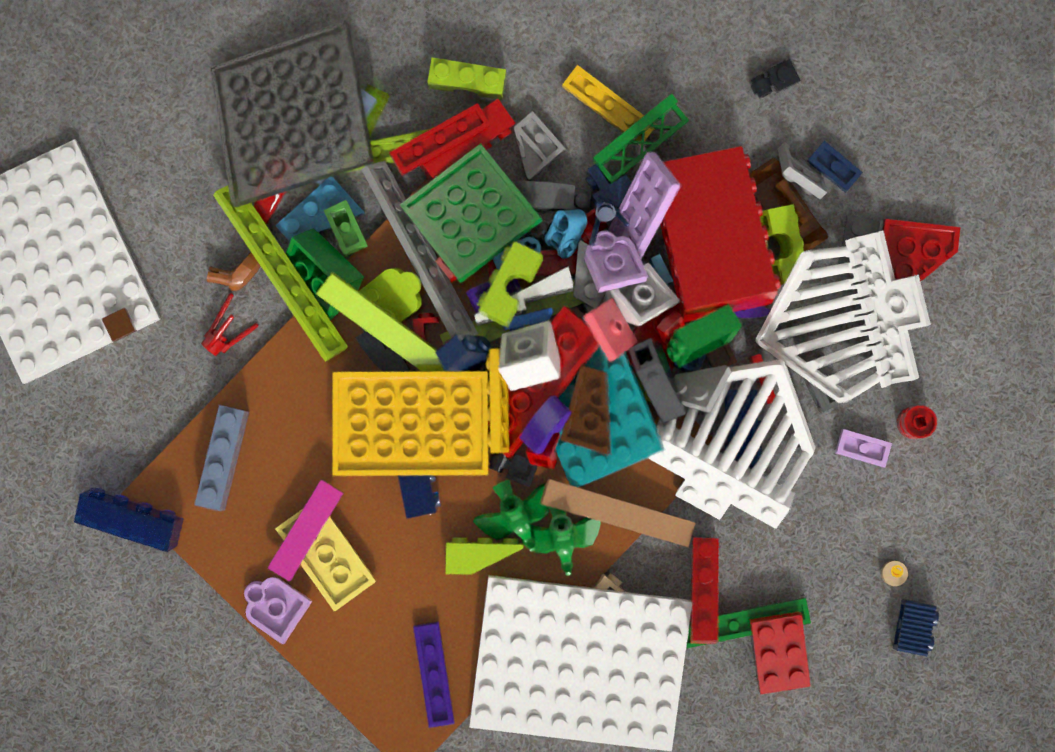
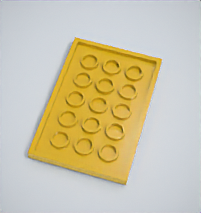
M333 372V476L488 475V372Z

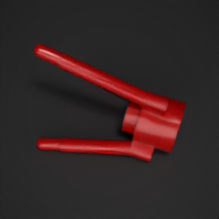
M232 293L228 295L210 329L204 335L205 339L201 342L202 346L215 356L220 351L225 354L230 347L259 327V324L255 323L225 343L227 337L223 332L234 319V315H230L218 330L216 328L234 296Z

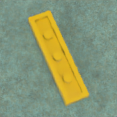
M578 65L562 84L564 89L622 133L644 116ZM649 128L645 131L644 141L647 140L654 129ZM642 135L639 136L636 140L641 141Z
M489 349L486 361L487 368L490 370V381L487 383V393L490 396V406L487 410L490 432L488 433L487 442L491 448V453L509 452L508 384L499 371L501 349Z

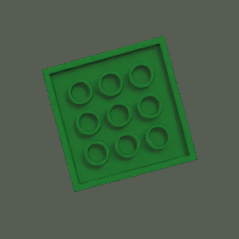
M481 143L400 204L460 283L504 251L507 246L513 244L514 241H517L542 222L538 213Z

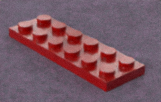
M564 306L551 322L560 357L559 378L511 390L508 386L509 452L503 453L507 458H511L522 445L523 441L520 439V436L537 411L551 396L560 397L579 373L581 365L584 366L600 346L589 325L567 306ZM488 421V433H489V432H490V422Z

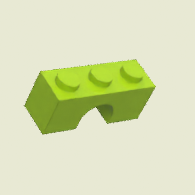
M432 57L427 82L430 89L448 92L467 90L478 94L479 97L503 100L507 75L506 69Z
M794 204L762 211V216L760 217L761 225H766L768 237L775 238L780 245V255L774 260V264L771 265L773 274H778L780 285L786 283L801 253L804 252V242L800 236L798 215L795 212Z
M515 241L512 247H506L501 258L504 262L500 270L495 269L489 283L492 286L489 292H483L478 302L481 315L509 328L520 306L519 300L507 294L506 287L508 283L516 278H522L532 283L543 261L542 254Z

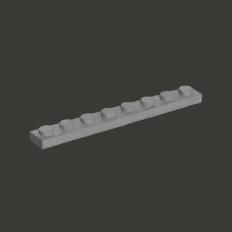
M386 161L366 165L362 172L451 337L456 333L472 336L478 335L450 280L435 262L438 258L430 243L400 206L406 199Z

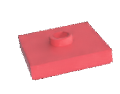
M613 297L584 316L609 361L618 358L638 342Z

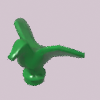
M510 479L495 485L492 488L501 499V511L499 513L478 515L473 519V522L486 535L496 540L505 538L512 532H515L521 537L526 548L531 552L536 550V541L530 531V524L540 521L549 515V506L540 503L546 483L538 486L525 500H520L513 494Z
M549 506L553 517L550 527L544 528L530 525V531L536 541V550L534 552L536 554H546L556 551L560 557L561 569L566 575H571L573 549L592 546L598 536L601 521L586 517L573 524L570 518L566 516V511Z

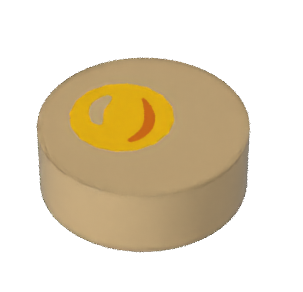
M891 560L883 565L881 577L888 585L900 586L907 580L908 570L903 563Z

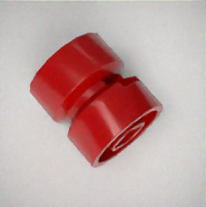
M911 406L899 413L897 427L904 437L910 439L926 438L931 436L936 430L937 417L929 407Z

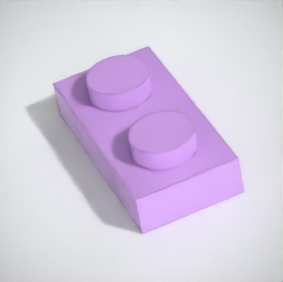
M842 429L835 454L885 468L892 443Z

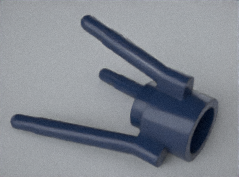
M598 196V201L595 205L596 217L589 244L594 246L601 222H609L614 217H617L626 227L630 225L622 215L621 210L615 208L614 202L608 198H603V196Z

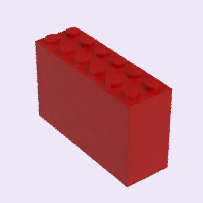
M739 146L663 162L680 184L660 226L683 321L698 320L730 304L734 312L771 305L775 296H777V289H780L778 274H773L771 265L774 264V256L772 250L767 249L766 240H768L766 225H761L762 207L760 201L756 202L754 193L757 192L754 177L750 178L748 169H751L750 158L748 154H744L743 147Z

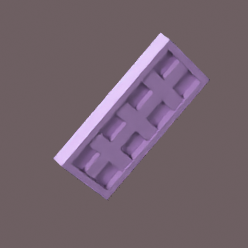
M647 152L619 207L622 215L630 225L626 227L617 217H614L608 229L615 237L623 236L630 239L634 243L640 259H642L680 186L656 153Z

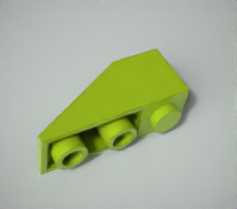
M452 537V542L446 543V574H473L523 549V543H518L516 538H503V543H493V538H478L477 542H467L466 537Z

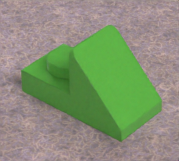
M347 200L323 210L345 257L368 247Z

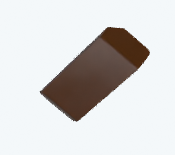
M775 157L752 171L750 178L754 177L757 188L754 196L757 201H760L764 211L794 204L795 212L798 215L800 236L804 242V252L810 251L828 239L827 231L821 227L792 182H789L782 175L781 164Z

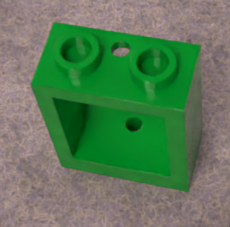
M730 304L676 330L667 344V353L671 361L676 362L680 368L731 342L742 325Z

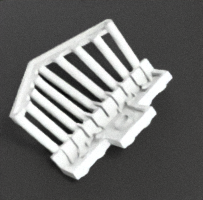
M883 231L845 240L846 246L816 249L801 253L756 337V343L777 359L783 360L788 367L838 403L853 399L879 382L881 388H884L891 384L919 378L908 330L930 325L919 275L895 280ZM844 256L850 259V262L809 269L812 262L818 259ZM843 273H853L854 278L798 290L801 282L804 280ZM849 289H857L858 291L856 294L786 311L791 301H799ZM861 303V309L775 331L779 323ZM865 320L864 325L794 346L785 347L778 342L779 340L828 327ZM869 336L867 341L809 362L797 356L852 338ZM870 350L873 352V356L830 376H825L817 370ZM876 366L877 368L874 374L848 390L838 385V383L871 367Z
M781 359L729 367L732 372L711 412H707L695 438L691 437L690 433L698 414V409L689 407L681 430L676 428L677 418L664 424L659 420L656 427L666 450L649 457V459L685 478L675 496L719 520L730 504L768 525L777 528L791 508L795 493L791 492L815 451V444L786 364ZM767 376L733 440L722 454L719 450L753 383L758 377ZM743 380L715 437L709 446L704 444L731 382ZM777 381L779 391L745 452L738 462L735 461L734 458ZM783 403H785L787 412L784 414L759 461L752 469L748 468ZM792 423L795 432L791 435L770 474L766 477L762 476ZM800 444L802 452L784 483L777 484L795 449Z

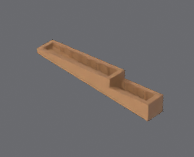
M547 479L540 502L543 505L689 547L695 527V522L550 479Z

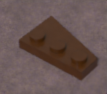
M581 365L569 407L571 413L565 422L560 440L611 455L608 373Z

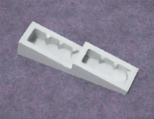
M569 267L512 295L511 297L519 300L520 304L515 316L527 313L525 303L574 291ZM480 312L475 315L477 325L494 322L481 315Z

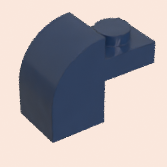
M596 164L588 168L586 173L588 177L585 179L592 191L595 189L598 191L592 195L591 200L596 205L598 196H603V198L612 200L615 208L619 209L632 183L628 176L625 175L609 185Z

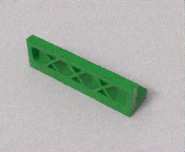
M670 94L593 157L592 162L598 166L610 184L621 178L643 160L647 152L654 151L689 122V119L677 106L678 100L673 94ZM673 110L681 121L675 126H665L664 116ZM661 119V124L655 125ZM649 128L660 129L659 139L656 142L644 141L645 131ZM663 130H669L663 135ZM642 135L641 141H637L636 139ZM629 144L641 145L640 155L636 158L625 157V149ZM644 145L649 146L645 151H643ZM622 151V157L616 156ZM610 160L621 161V170L612 177L604 165ZM624 161H629L630 163L624 167Z

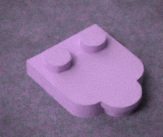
M601 231L597 234L594 246L589 244L586 248L584 259L598 292L633 285L647 280V272L634 243L630 239L623 236L615 237L609 231Z
M268 578L264 582H251L247 585L244 592L245 600L248 603L246 608L247 619L281 644H285L312 603L311 599L280 578Z

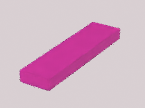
M323 480L319 482L268 569L288 581L292 580L344 494L342 491Z

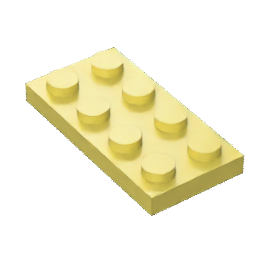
M302 510L275 528L283 540L289 534ZM330 516L302 561L301 566L335 612L377 580Z

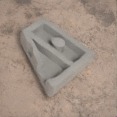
M533 111L514 127L528 181L532 180L565 151V147Z
M783 142L778 148L782 175L789 182L794 181L799 184L808 195L813 194L821 199L827 193L824 179L803 158H800L798 161L790 155V146Z
M580 241L578 244L574 297L595 309L606 291L598 292L584 259L588 245Z
M720 366L675 375L674 380L683 405L710 413L732 372L728 366Z

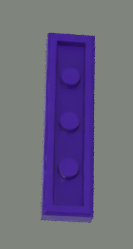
M439 621L414 625L429 728L454 724Z

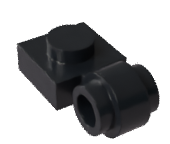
M789 58L767 69L768 77L760 74L751 79L752 85L750 87L754 95H758L760 99L773 92L772 86L776 93H779L799 83L801 80Z
M491 453L488 460L490 463L488 468L500 473L504 469H509L506 478L530 487L538 466L530 464L529 459L515 454L512 462L503 453Z

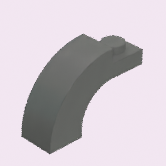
M512 182L534 210L558 212L581 209L585 214L589 213L590 190L575 188L574 185L552 182Z

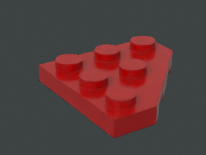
M893 219L883 220L882 231L884 232L895 280L919 275L921 282L958 252L961 227Z

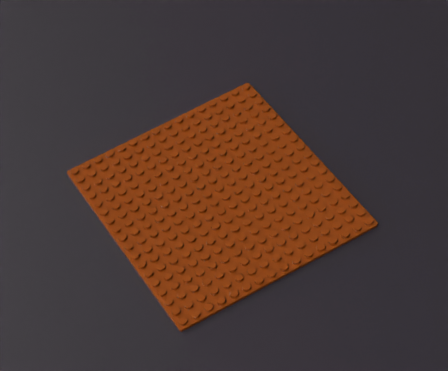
M426 178L409 197L430 182L429 179ZM388 219L366 240L368 247L355 252L348 259L364 276L358 291L390 268H399L403 272H413L417 275ZM432 247V249H433L434 253L436 254L437 258H439L440 256L437 254V252H436V251L434 250V248ZM488 263L462 283L458 279L451 282L471 321L476 320V312L466 292L490 281L488 278ZM534 277L531 283L525 279L517 278L522 290L545 279V277ZM421 282V288L418 292L421 296V307L402 324L410 330H414L413 319L419 318L418 314L433 313L434 317H439L440 324L425 325L426 341L436 349H439L443 345L440 334L448 331ZM577 307L571 309L580 318L585 316ZM339 312L330 321L348 348L326 362L295 316H293L121 493V499L380 752H435L471 714L489 575L591 588L601 575L619 559L642 533L601 522L598 536L592 546L573 549L571 575H566L561 569L560 557L556 551L536 554L534 551L531 552L526 548L524 544L523 549L473 574H446V543L452 542V537H466L467 542H477L478 538H492L480 530L473 522V519L478 515L499 513L501 511V499L492 487L508 480L506 476L509 469H504L500 473L488 468V475L333 476V372L383 371L369 358L355 338L364 333L361 326L342 312ZM557 315L550 317V323ZM502 337L490 342L491 349H501ZM406 362L411 371L415 369L417 372H422L410 362ZM483 363V367H480L479 370L476 369V372H488V381H490V370L487 368V363ZM632 367L647 405L654 408L636 369ZM219 405L249 412L226 508L223 511L195 505ZM686 414L677 418L675 424L677 429L681 430ZM659 416L654 421L656 426L660 420ZM696 421L690 433V436L693 438L696 437L701 427ZM708 434L704 443L708 446L713 440L710 434ZM523 442L515 454L528 459L526 453L528 446ZM488 446V460H489V457H490V455H491V448ZM556 449L554 452L557 463L554 470L538 466L530 487L510 480L513 494L520 500H525L538 486L546 483L547 479L570 485ZM515 454L511 458H508L510 462L513 461ZM647 458L579 488L662 513L677 498L675 496L676 492L685 478ZM321 480L344 493L330 516L377 580L335 612L301 565L291 581L268 569L284 542L275 528L305 507ZM550 509L548 516L530 525L544 528L550 527L553 518ZM566 511V516L570 518L573 524L586 518ZM515 532L505 537L516 538L518 543H523L521 537ZM493 538V543H503V538L499 540ZM268 578H280L312 600V603L285 644H281L247 619L246 608L248 603L245 600L244 592L247 585L251 582H264ZM439 621L455 723L429 728L413 626Z

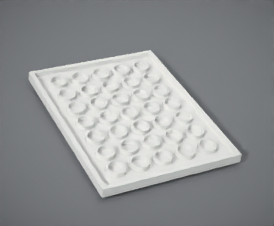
M74 139L0 174V336L22 384L37 379L112 343L102 318L122 308L127 309L136 330L161 320L77 140Z
M489 575L470 728L672 751L692 601Z

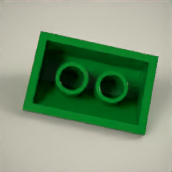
M314 228L291 238L286 255L328 318L332 320L340 311L318 296L317 291L332 272L356 290H359L364 276Z

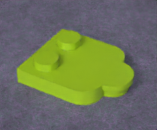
M399 268L385 270L359 291L401 323L421 307V296L418 293L421 288L420 278L413 272H403Z

